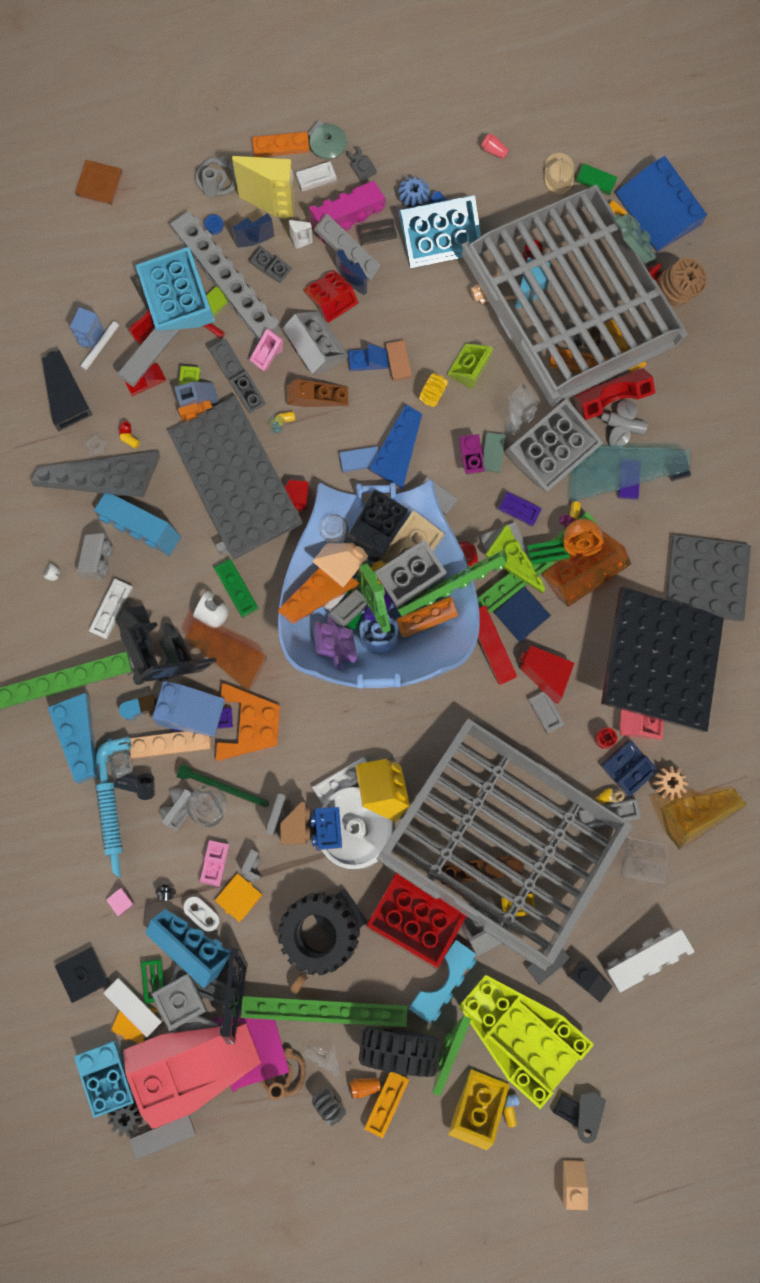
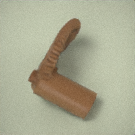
M285 1048L284 1053L287 1059H294L299 1063V1081L295 1088L288 1090L293 1076V1070L289 1064L290 1072L285 1079V1084L275 1082L277 1076L271 1078L270 1085L266 1083V1080L260 1081L261 1086L268 1092L272 1100H281L283 1097H288V1095L293 1096L304 1085L306 1064H304L305 1061L300 1055L293 1054L294 1051L292 1049Z

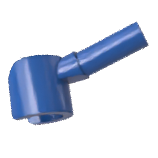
M435 191L429 201L435 203L450 199L443 197L440 191Z

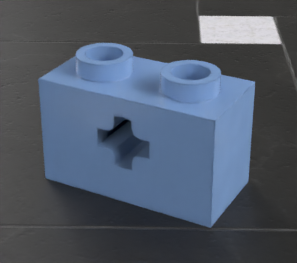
M79 307L70 325L77 343L84 348H94L104 330L98 315Z

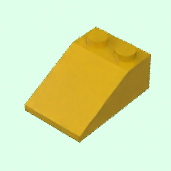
M471 1069L453 1115L448 1135L487 1151L494 1144L509 1084Z

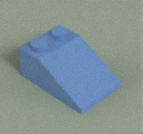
M163 681L152 719L161 727L215 737L225 699L184 685Z

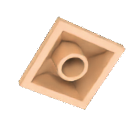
M327 543L312 562L344 587L364 563L368 555L361 547L356 546L354 543Z

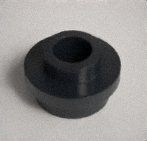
M160 885V888L155 890V894H157V899L172 900L174 894H176V889L172 888L171 885Z

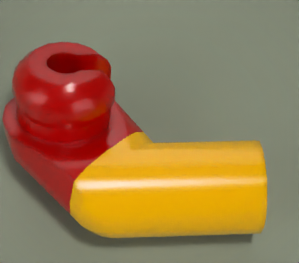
M123 421L119 426L120 439L132 448L137 449L140 441L132 436L131 424L128 421Z

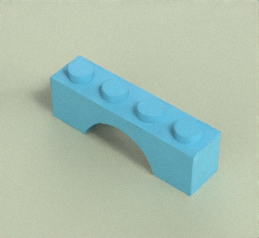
M454 939L444 957L449 969L446 982L442 987L434 991L420 990L408 1008L426 1022L430 1023L431 1020L435 1022L442 1012L439 1010L442 1004H447L452 998V989L455 985L459 987L465 976H463L465 970L467 968L470 970L475 964L476 959L474 957L476 954Z

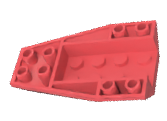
M247 1023L238 1024L235 1044H226L222 1036H220L221 1026L161 1034L123 1050L126 1077L140 1114L152 1129L192 1114L261 1064V1059Z

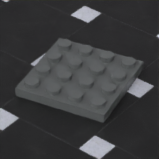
M674 535L672 537L666 600L723 617L724 620L743 622L745 619L751 545Z

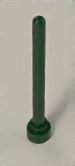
M182 762L176 777L182 780H189L191 778L259 806H269L268 800L197 773L186 763Z

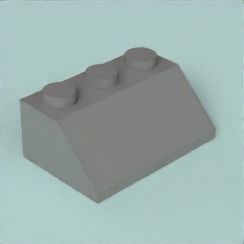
M319 311L295 314L282 328L312 374L324 373L349 357Z
M425 540L375 571L379 582L383 585L386 594L396 609L445 578L447 574Z

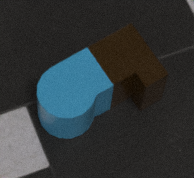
M154 695L126 701L120 705L119 713L124 719L129 721L147 713L153 718L157 705Z

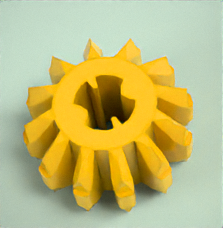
M431 374L420 393L419 399L427 406L435 407L448 385V380L440 374Z

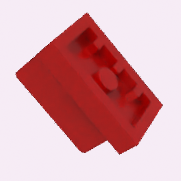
M335 270L328 272L325 276L304 289L305 294L319 306L322 316L327 323L359 303L352 285Z

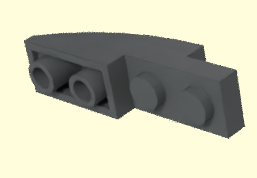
M227 339L210 347L209 350L219 364V368L249 414L266 405V402L248 372L243 368Z

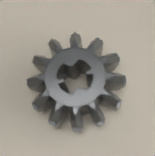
M328 1088L320 1090L312 1099L314 1109L329 1125L334 1126L346 1115V1109L340 1099Z
M133 1103L111 1111L108 1114L114 1118L108 1121L109 1125L115 1124L111 1131L115 1132L119 1129L118 1136L120 1137L123 1136L124 1132H126L127 1137L132 1135V1131L137 1133L139 1131L137 1125L140 1126L144 1123L143 1120L139 1119L142 1116L140 1112H137L138 1106L132 1107ZM125 1113L127 1114L126 1117L130 1116V1120L125 1123L126 1120H122Z

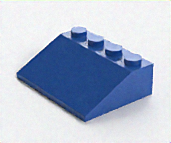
M666 156L650 164L615 192V195L629 215L637 219L643 231L646 230L651 237L650 244L656 252L700 227L707 216L705 210Z

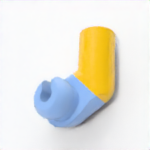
M509 1094L505 1100L504 1115L508 1127H515L517 1125L513 1106L520 1104L517 1094L511 1096Z

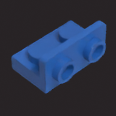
M339 807L314 809L313 814H310V824L314 826L315 834L311 836L312 846H316V851L342 848Z

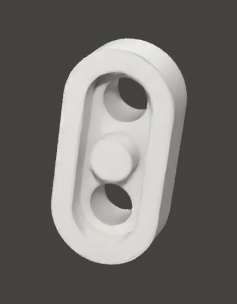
M191 897L185 901L184 912L204 931H213L219 926V915L201 898ZM193 903L198 905L197 911L191 909ZM208 917L213 918V923L211 925H208L206 923V919Z

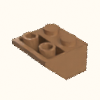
M301 802L281 822L282 845H307V841H311V828L307 827L311 808L307 807L305 802Z

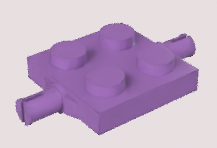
M331 617L326 619L327 624L315 622L313 633L317 655L333 660L335 670L343 668L342 661L355 663L357 652L353 630L337 627Z

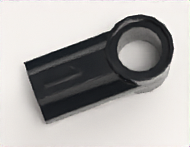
M122 771L116 774L115 788L137 793V797L142 800H149L155 796V778L152 774L142 773L134 775Z

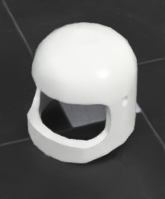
M207 591L199 601L193 617L207 627L214 629L220 627L226 621L228 608L224 603L217 606L213 602L214 594Z

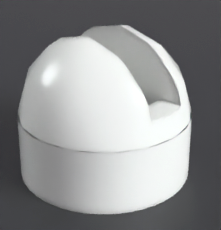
M49 564L43 577L47 580L55 581L58 579L57 575H60V570L56 566Z

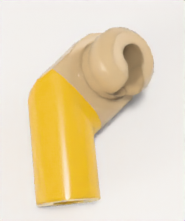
M608 788L599 794L594 801L601 805L606 802L618 803L624 799V793L621 790Z

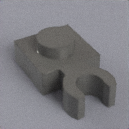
M357 146V155H352L348 151V159L354 162L351 164V168L360 182L377 174V170L368 155L362 157V150Z

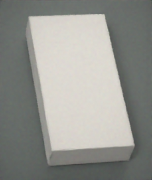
M331 161L295 172L302 192L337 180Z

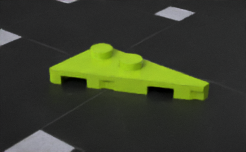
M506 525L485 557L488 558L504 549L507 554V562L503 568L543 594L546 589L541 578L536 574L532 567L533 565L521 549L518 540L516 541L510 527Z

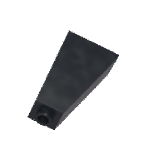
M60 350L48 353L46 357L42 358L52 421L59 432L93 414Z

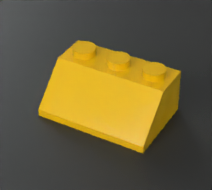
M387 759L357 764L355 768L362 807L396 822L410 807L402 767L398 763Z

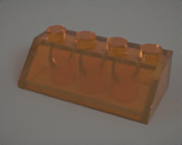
M602 532V548L597 553L590 556H583V553H576V556L569 554V559L559 561L541 574L557 598L567 607L576 603L579 599L631 565L625 547L607 533Z

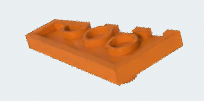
M319 568L279 608L278 612L289 622L295 624L314 613L318 608L329 604L335 598L341 597L345 592L353 590L359 583L351 577L347 584L342 587Z

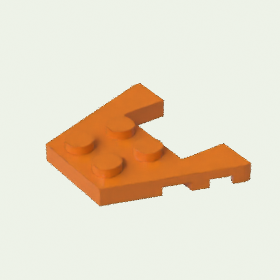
M222 683L221 698H224L225 702L241 703L238 744L217 743L216 761L277 746L280 706Z

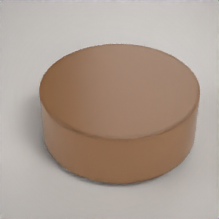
M303 973L300 974L292 984L291 991L297 995L305 985L308 977Z

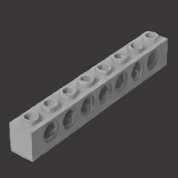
M188 211L170 223L173 233L185 248L190 247L196 263L214 286L222 290L228 304L256 340L260 342L267 328L275 334L279 333V322L274 315L270 316L265 303L262 300L259 302L256 298L255 290L245 284L246 280L240 272L237 273L234 270L233 262L230 258L226 259L224 257V252L218 243H213V238L209 231L202 229V224L196 215L192 216ZM191 233H197L195 236H189ZM202 247H208L207 250H200ZM213 261H219L216 265L211 264ZM224 275H230L228 279L222 278ZM235 289L242 290L240 293H233ZM247 303L253 304L249 308L244 307ZM259 317L264 318L262 322L255 321Z

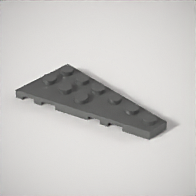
M159 451L37 467L31 482L35 487L144 497L159 461L160 453Z

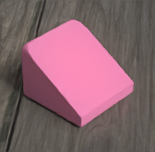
M120 888L107 899V902L117 916H120L135 905L124 888Z

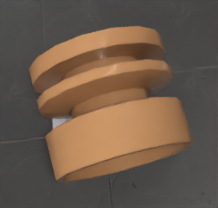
M687 257L678 260L661 272L656 282L671 307L675 308L684 305L701 294L707 285V276L699 262Z

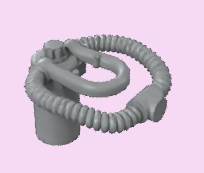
M224 156L222 158L211 157L205 160L195 176L197 185L208 197L228 195L237 186L234 166ZM216 163L219 166L232 170L233 180L229 188L221 190L227 179L226 174L222 170L207 167L209 164ZM217 174H220L223 177L219 184Z

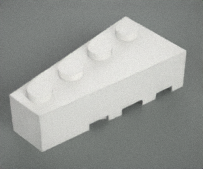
M668 927L659 932L660 936L658 938L645 940L642 943L643 947L637 950L632 948L624 953L626 957L621 960L616 958L607 963L608 967L604 971L616 991L621 993L644 980V975L650 976L661 971V965L674 964L679 961V955L683 953L688 955L694 953L695 951L681 929H670Z

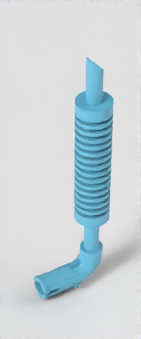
M129 737L116 740L109 739L108 742L103 743L98 748L96 753V764L99 767L101 784L96 785V791L99 792L97 793V796H99L97 799L100 800L98 801V804H100L98 806L101 808L99 809V812H101L99 814L102 816L100 817V820H102L100 822L103 824L101 825V828H103L102 832H104L102 836H105L103 837V840H105L103 844H106L104 845V848H106L104 852L105 856L110 855L112 872L120 878L121 871L118 854L123 853V847H120L122 845L120 843L122 839H119L121 837L119 833L121 832L118 831L120 829L118 825L120 824L117 823L119 821L117 819L118 815H116L118 811L115 810L117 809L115 807L117 803L114 802L116 801L114 799L116 795H113L115 787L114 783H109L106 763H108V755H112L117 751L131 749L132 744H125L131 743Z

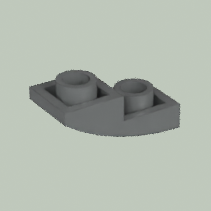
M262 246L249 262L279 283L292 270V267L278 256L275 258Z

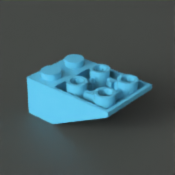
M118 1039L74 1056L93 1118L134 1103L132 1090L126 1077L124 1056Z

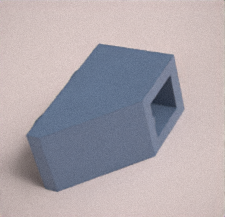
M190 382L174 387L180 407L194 403L198 405L210 400L211 404L219 402L214 383Z

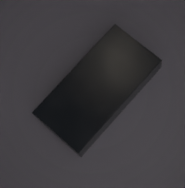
M561 1093L552 1112L578 1127L579 1103ZM586 1129L585 1132L590 1134V1131Z

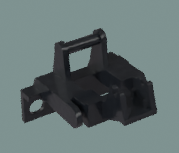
M126 607L117 621V624H121L119 628L121 640L135 667L133 681L136 685L155 680L162 682L178 675L203 672L216 662V658L192 661L181 634L176 633L173 624L165 623L162 627L165 638L159 643L167 657V661L164 665H158L149 644L152 640L148 634L158 625L157 622L150 623L145 607Z

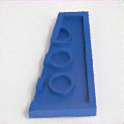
M405 405L369 468V471L390 483H395V486L400 489L404 486L422 413Z

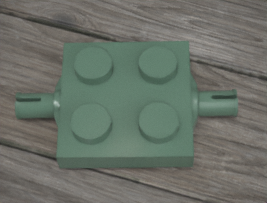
M628 213L623 217L616 215L613 221L622 230L623 240L639 255L645 264L649 261L654 263L658 258L652 252L649 233L646 230L643 231L637 219L632 218Z

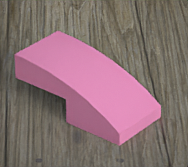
M209 840L200 883L220 887L229 844Z

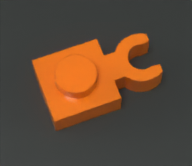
M210 400L198 405L194 403L178 408L182 421H188L197 418V415L211 409L212 405Z

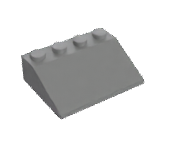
M565 399L510 446L505 453L523 473L542 490L548 492L600 447L603 441L570 402Z

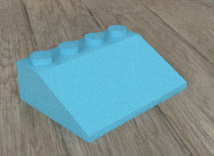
M475 195L398 210L410 268L462 258V244L468 241L471 244L481 237Z
M190 247L135 265L157 331L198 328L215 322Z

